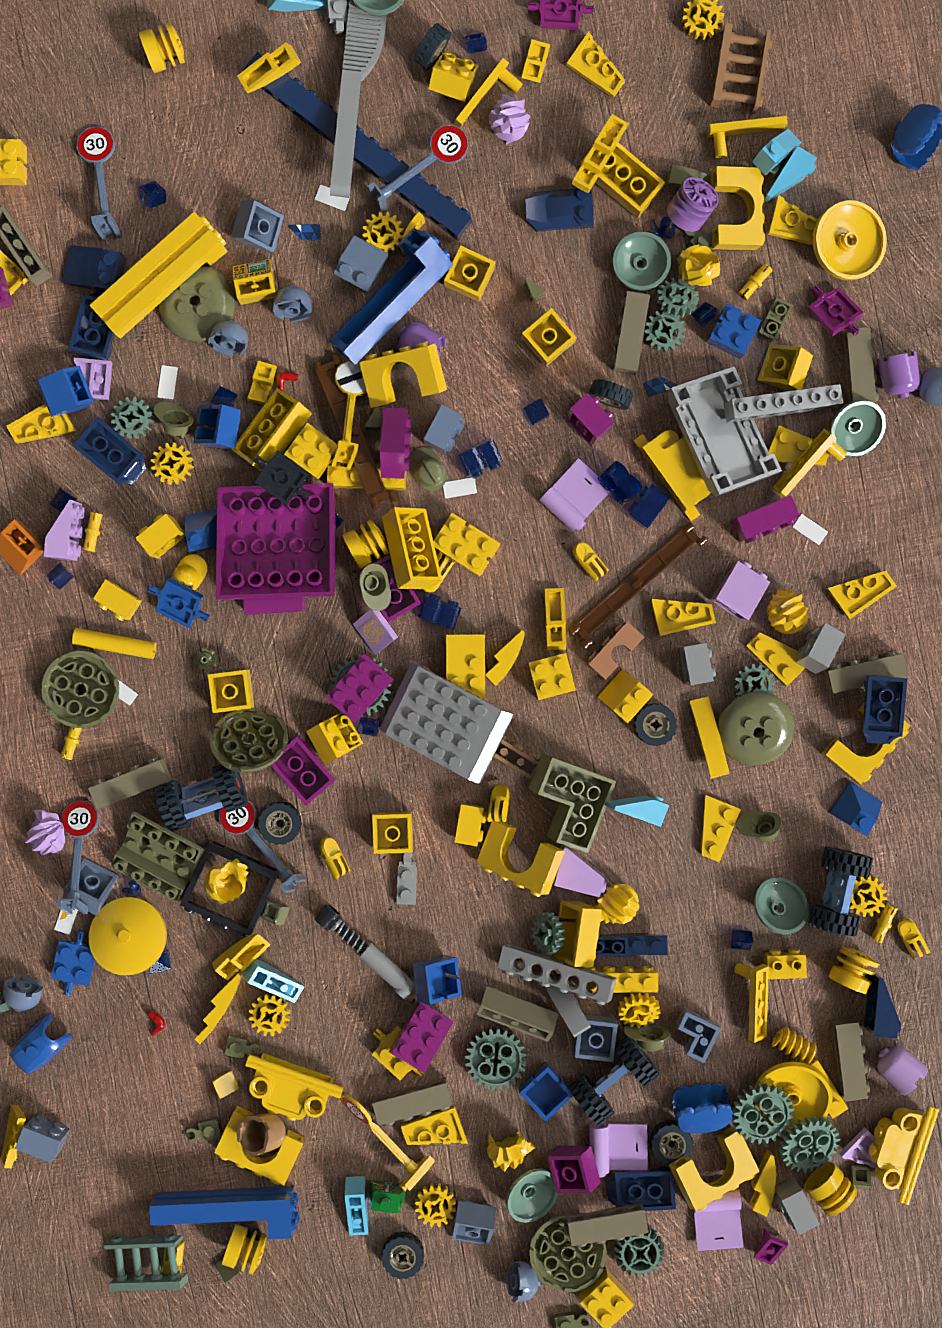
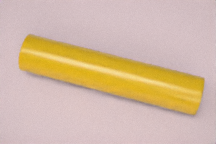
M75 628L72 637V644L148 659H154L156 653V642L80 628Z

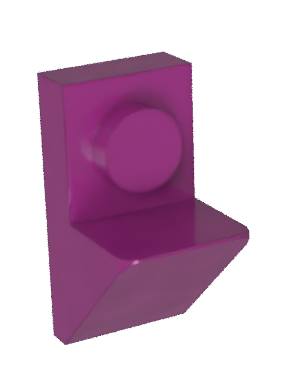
M764 1229L762 1243L754 1251V1258L772 1265L787 1248L788 1242L781 1235Z

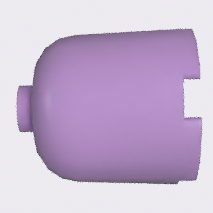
M896 1045L889 1049L885 1047L878 1055L880 1057L877 1064L879 1073L901 1095L906 1096L917 1087L914 1083L919 1078L923 1080L928 1073V1068L903 1046Z

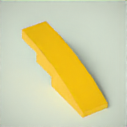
M611 114L574 177L572 185L586 193L590 192L629 123Z
M709 697L690 701L689 704L695 720L694 724L710 778L729 774Z
M242 970L211 1000L215 1007L203 1019L207 1026L195 1038L199 1044L212 1032L228 1009L241 981Z

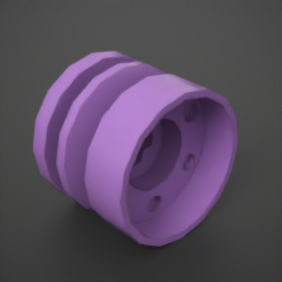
M694 177L687 178L667 205L669 218L675 225L685 231H698L718 205L719 198L717 192L704 180Z

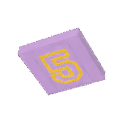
M370 609L353 623L375 655L398 638L380 611Z

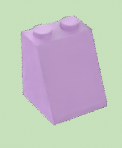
M743 560L741 562H734L710 601L740 621L750 619L770 584L765 574L760 571L756 573L751 570L752 566Z
M561 844L560 849L564 850L565 853L555 876L554 886L600 897V894L605 892L607 883L602 873L569 846Z

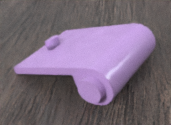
M578 458L539 501L572 532L575 529L579 532L586 524L584 522L586 517L612 489Z
M593 1123L589 1125V1141L599 1177H605L610 1170H648L647 1124L602 1123L597 1125Z
M739 1190L724 1193L721 1199L708 1203L707 1207L703 1210H693L697 1251L743 1248L740 1218L741 1196Z

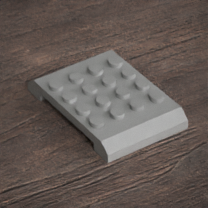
M735 366L668 390L670 407L706 487L715 497L782 471L775 454H769L754 419L726 422L724 403L731 399L744 398L739 388L742 382Z
M412 661L379 729L385 735L470 781L481 783L514 714L498 705H493L431 672L429 668Z

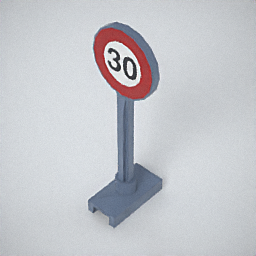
M444 125L438 128L430 140L431 153L387 186L384 185L379 188L375 182L368 185L370 199L378 202L379 211L383 213L388 209L386 199L392 195L393 191L435 160L444 164L460 162L466 156L469 149L466 133L455 125Z
M90 127L84 130L78 137L77 150L84 161L94 164L100 213L99 215L91 216L92 224L102 240H106V234L115 233L117 238H121V231L108 210L103 162L112 156L115 150V141L107 129Z
M79 800L69 804L62 812L60 819L64 826V832L74 837L70 891L68 892L67 899H57V907L68 915H71L75 909L83 914H88V906L79 900L80 893H78L82 841L84 837L94 832L99 822V812L96 807L88 801Z
M248 800L247 806L231 812H227L224 807L220 808L219 822L223 829L231 834L247 833L281 874L280 877L285 882L279 888L284 893L293 892L295 890L293 886L297 885V882L307 880L302 873L293 874L290 869H287L255 831L253 826L256 822L257 813L251 801Z

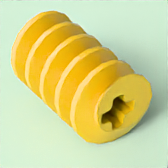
M783 1027L776 1033L771 1045L775 1047L779 1044V1051H782L785 1047L786 1055L792 1052V1059H795L798 1055V1062H802L805 1059V1064H809L816 1053L815 1043L809 1042L807 1038L803 1039L800 1034L796 1035V1032L790 1031L788 1027Z

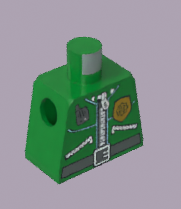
M371 1180L368 1198L371 1210L384 1213H399L404 1205L406 1191L399 1186L400 1183Z

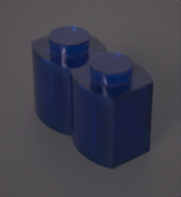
M494 439L458 455L467 477L472 476L473 479L482 476V471L486 469L493 471L501 467L500 463L503 462Z
M614 461L597 478L602 487L611 492L613 498L623 506L642 489L640 482L630 475L625 466L619 461Z
M653 484L649 488L645 486L639 494L641 498L638 503L634 501L628 508L630 512L628 517L645 530L648 529L670 499L668 495Z
M432 593L429 596L425 595L418 618L454 630L462 609L458 607L459 603L449 599L447 603L440 601L441 597Z

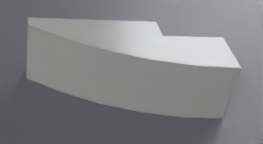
M560 973L556 975L554 978L559 980ZM552 985L545 987L574 1037L591 1027L570 991L568 993L560 992L557 990V987Z

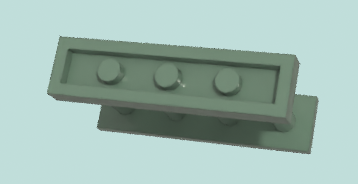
M169 1233L164 1236L122 1237V1235H116L111 1237L104 1245V1249H114L117 1275L109 1283V1290L181 1289L188 1282V1273H180L177 1269L175 1246L183 1239V1235ZM157 1247H167L169 1274H162L160 1272ZM131 1248L134 1275H127L125 1273L122 1249ZM139 1248H149L152 1274L142 1272Z

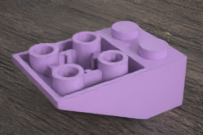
M73 500L68 501L45 537L44 557L70 561L78 560V557L81 555L79 538L83 534L81 519L84 518V507H82L81 503Z

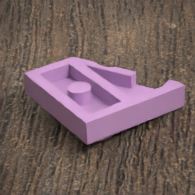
M74 358V363L76 366H80L93 399L109 401L113 362Z
M864 1127L839 1155L844 1159L848 1158L857 1163L867 1164L870 1167L876 1168L877 1165L871 1161L868 1153L869 1146L872 1144V1141H875V1137Z

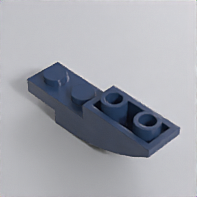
M649 933L599 935L596 956L668 955V935Z

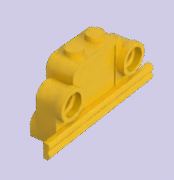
M667 430L651 442H648L643 434L633 440L689 520L692 521L697 518L700 513L694 505L707 498L711 492L706 487L685 438L682 437L679 440L676 432Z
M265 1053L262 1054L261 1058L249 1054L245 1065L256 1069L254 1078L249 1086L250 1093L256 1098H263L262 1105L269 1113H280L292 1121L303 1119L306 1114L313 1118L320 1117L325 1111L329 1095L340 1099L344 1089L342 1086L333 1084L334 1077Z
M928 1106L926 1113L903 1107L898 1108L894 1111L892 1119L882 1118L874 1130L875 1141H872V1144L869 1146L868 1153L871 1161L877 1165L875 1176L887 1189L901 1190L897 1200L900 1203L909 1205L939 1109L936 1107Z

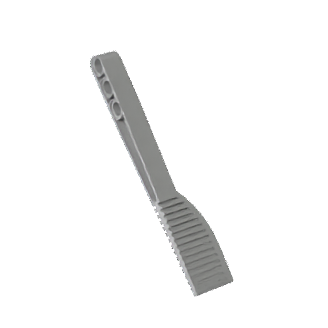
M349 0L330 196L350 198L361 82L374 68L381 54L387 14L379 16L365 13L355 5L353 0Z

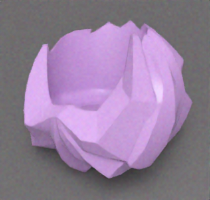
M502 94V99L497 100V104L494 105V109L489 114V124L494 134L498 138L507 141V145L519 140L525 134L530 124L528 122L530 115L524 109L525 99L518 100L516 95L510 97Z
M42 809L34 810L36 819L26 834L28 837L25 843H32V851H39L41 856L50 852L56 853L61 851L67 842L65 841L64 826L60 822L58 815Z

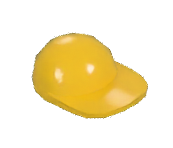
M187 555L174 570L172 579L196 590L207 574V564L199 555Z

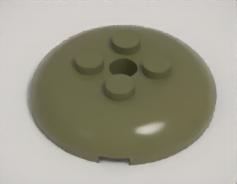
M202 265L158 305L159 312L164 324L173 334L187 341L203 342L209 340L211 330L218 322L232 320L235 312V296L230 283L220 272ZM198 297L200 303L193 306L191 304L192 300Z
M73 651L54 660L46 670L42 681V698L49 713L60 723L74 728L91 727L104 721L113 712L119 698V681L115 670L103 657L88 651ZM81 684L86 688V692L83 695L78 690Z
M762 691L748 692L736 697L723 710L718 722V731L723 749L727 755L739 763L754 766L767 764L779 758L789 747L795 728L794 718L789 707L779 697ZM756 728H762L759 733H753Z
M257 707L235 710L218 721L213 734L210 736V747L215 759L227 769L245 773L259 771L275 763L285 751L288 742L287 728L283 720L272 711L257 710Z
M573 1214L558 1215L545 1221L535 1232L530 1244L531 1265L540 1281L551 1289L564 1290V1292L580 1291L593 1284L601 1275L607 1256L605 1242L602 1244L588 1243L584 1247L571 1245L566 1216ZM564 1248L572 1249V1252L568 1254L563 1251Z

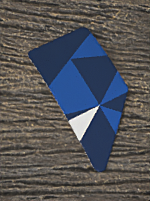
M661 376L643 383L648 397L677 386V384Z

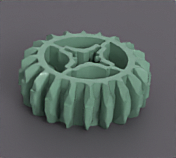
M649 1225L647 1226L648 1233H645L643 1236H628L623 1240H615L617 1244L613 1246L614 1251H616L614 1258L617 1259V1265L621 1266L623 1272L627 1271L629 1276L635 1273L637 1279L639 1274H642L645 1278L647 1272L653 1275V1268L659 1270L658 1264H663L664 1262L662 1257H665V1251L663 1250L665 1245L662 1243V1237L660 1235L657 1236L656 1230L651 1231ZM653 1244L654 1252L650 1257L648 1250L650 1249V1245ZM629 1245L631 1251L629 1252V1256L626 1258L624 1255V1251L626 1246Z

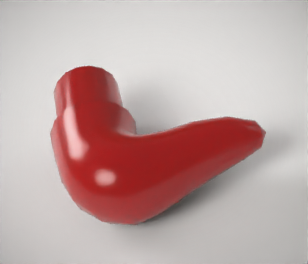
M289 371L280 372L277 375L278 388L283 391L285 381H298V374Z
M152 1010L148 1017L156 1024L151 1031V1035L154 1036L165 1028L166 1023L160 1014L158 1015Z

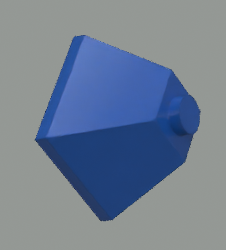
M217 509L185 515V535L189 552L196 553L217 548Z
M849 781L829 813L859 833L867 836L878 819L882 801Z

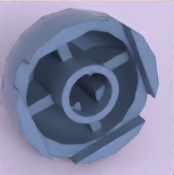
M296 285L286 286L276 293L273 312L275 316L282 320L286 317L291 318L290 322L303 321L309 318V313L312 312L311 298L307 291Z
M225 320L218 322L212 328L208 343L209 345L212 343L213 349L221 354L233 356V353H239V356H242L246 352L248 335L246 330L237 321Z
M942 367L930 368L920 378V384L916 390H920V397L927 404L934 406L942 405Z
M22 976V980H16V977H11L4 982L3 998L5 1003L10 1008H13L14 1011L24 1012L38 1004L44 987H41L42 983L34 978Z
M512 1261L508 1267L512 1268L511 1275L507 1273L508 1294L513 1296L512 1302L528 1301L536 1294L541 1281L531 1264L524 1261Z

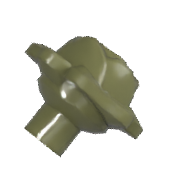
M203 648L201 652L196 653L195 664L198 665L200 670L210 671L211 667H216L218 656L214 655V650Z

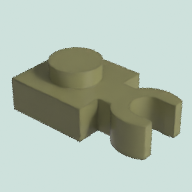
M705 229L701 232L699 230L694 232L683 230L685 236L692 238L689 242L691 246L699 244L710 249L712 248V237Z
M229 1035L225 1055L244 1059L245 1054L258 1057L259 1054L253 1053L252 1048H260L261 1044L257 1042L247 1044L248 1038Z
M218 1117L200 1121L198 1123L199 1128L190 1126L186 1130V1133L193 1132L195 1134V1137H191L188 1140L189 1143L196 1142L200 1137H202L203 1142L222 1137Z
M573 1311L554 1315L557 1328H589V1322L581 1321L584 1318H588L587 1312H580L575 1317Z

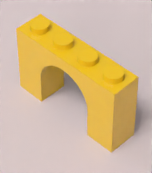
M715 167L710 172L711 186L716 192H732L739 195L747 205L748 216L746 222L742 225H717L712 230V249L757 250L765 241V233L763 232L765 216L762 213V205L764 203L762 185L764 177L757 167Z
M428 341L416 344L417 348L411 349V346L399 348L400 352L394 353V350L382 352L383 356L377 357V354L365 356L366 360L359 362L371 408L396 401L391 383V370L397 362L407 363L413 368L417 375L422 397L447 390L436 343L428 345Z
M863 703L862 706L858 709L863 715H864V703ZM904 720L902 737L894 739L890 744L878 743L876 748L867 755L858 756L836 739H833L821 754L858 784L866 783L871 777L870 773L882 765L885 755L887 753L890 754L896 748V742L908 734L909 731L907 729L911 725Z
M493 820L476 863L481 865L484 871L495 872L498 874L497 877L506 881H513V885L524 889L526 887L530 889V893L540 897L541 895L549 894L565 851L549 843H540L531 867L524 872H519L512 866L509 859V848L517 828L503 821L495 822Z
M236 1106L214 1153L222 1160H230L235 1162V1165L240 1168L252 1170L257 1176L269 1178L274 1184L284 1185L304 1144L305 1137L288 1130L284 1142L274 1155L265 1158L250 1156L243 1152L244 1148L241 1142L237 1141V1129L240 1122H243L254 1113Z
M730 1127L716 1136L726 1156V1169L718 1180L709 1183L704 1182L693 1160L685 1155L669 1164L688 1206L695 1211L705 1209L708 1203L721 1199L724 1193L737 1189L740 1183L753 1179L755 1174L760 1172L743 1136L739 1135L734 1127Z

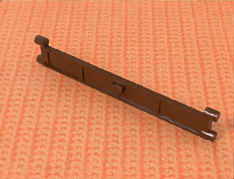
M334 355L331 357L332 362L321 365L318 361L313 366L343 436L347 395L335 383V367H339L341 361L338 355ZM354 414L351 443L358 444V451L353 463L372 509H377L380 507L379 502L386 499L395 502L398 498L395 490L386 491Z
M691 522L685 525L569 629L573 635L578 633L585 640L581 644L586 649L593 644V641L589 638L691 546L697 543L702 547L708 542L704 535L699 538L692 531L695 526Z

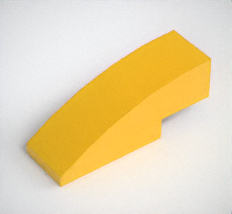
M285 42L271 54H264L237 75L245 91L250 93L280 78L299 65L301 61L293 47Z
M564 588L545 589L547 650H566Z
M523 630L494 656L499 662L485 675L495 686L513 666L525 635Z
M259 933L251 934L231 946L213 961L214 971L229 981L240 969L244 971L271 944Z
M766 1149L758 1166L760 1172L756 1173L751 1181L755 1192L749 1203L753 1211L766 1217L772 1205L776 1184L775 1159L769 1149Z

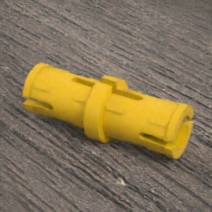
M763 263L757 272L748 278L749 281L738 292V295L740 297L744 295L743 299L747 301L753 292L762 286V282L767 276L772 273L771 267L769 266L766 269L768 265Z
M90 512L87 529L85 528L86 537L83 550L95 552L97 537L101 533L99 528L102 514Z
M69 728L67 736L64 737L65 744L60 757H65V759L69 760L73 759L76 745L80 742L79 736L82 728Z
M886 903L881 917L876 921L878 923L870 937L876 942L879 941V943L883 942L888 928L892 926L891 922L898 908Z

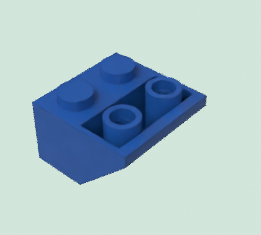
M80 366L61 369L37 380L51 417L85 410L94 402Z

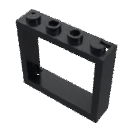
M210 840L180 906H183L184 910L194 914L196 912L201 914V918L207 921L214 920L222 928H232L236 930L238 935L247 937V935L253 934L280 873L272 866L214 840ZM211 852L231 861L237 858L240 863L245 864L249 869L270 878L249 926H245L189 901Z

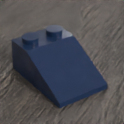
M70 245L62 283L104 293L123 276L127 259L121 252Z
M877 973L875 975L868 974V979L872 983L866 996L864 1028L875 1037L897 1038L901 1030V1022L884 979Z

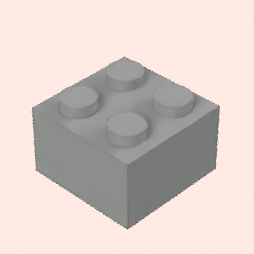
M827 623L816 626L814 630H810L806 635L805 640L807 642L805 646L799 649L797 653L799 658L796 663L814 674L829 668L846 634Z
M707 643L678 647L685 685H696L714 681L713 677L716 676L714 665H711L710 662L712 650L710 646H707Z
M794 1177L775 1186L777 1194L774 1197L792 1230L796 1229L798 1234L801 1235L820 1225L803 1190Z

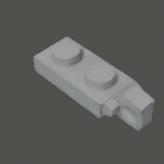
M326 0L327 20L329 24L334 26V35L342 36L344 25H347L348 19L347 0Z
M404 853V861H399L397 904L416 905V861H412V853Z

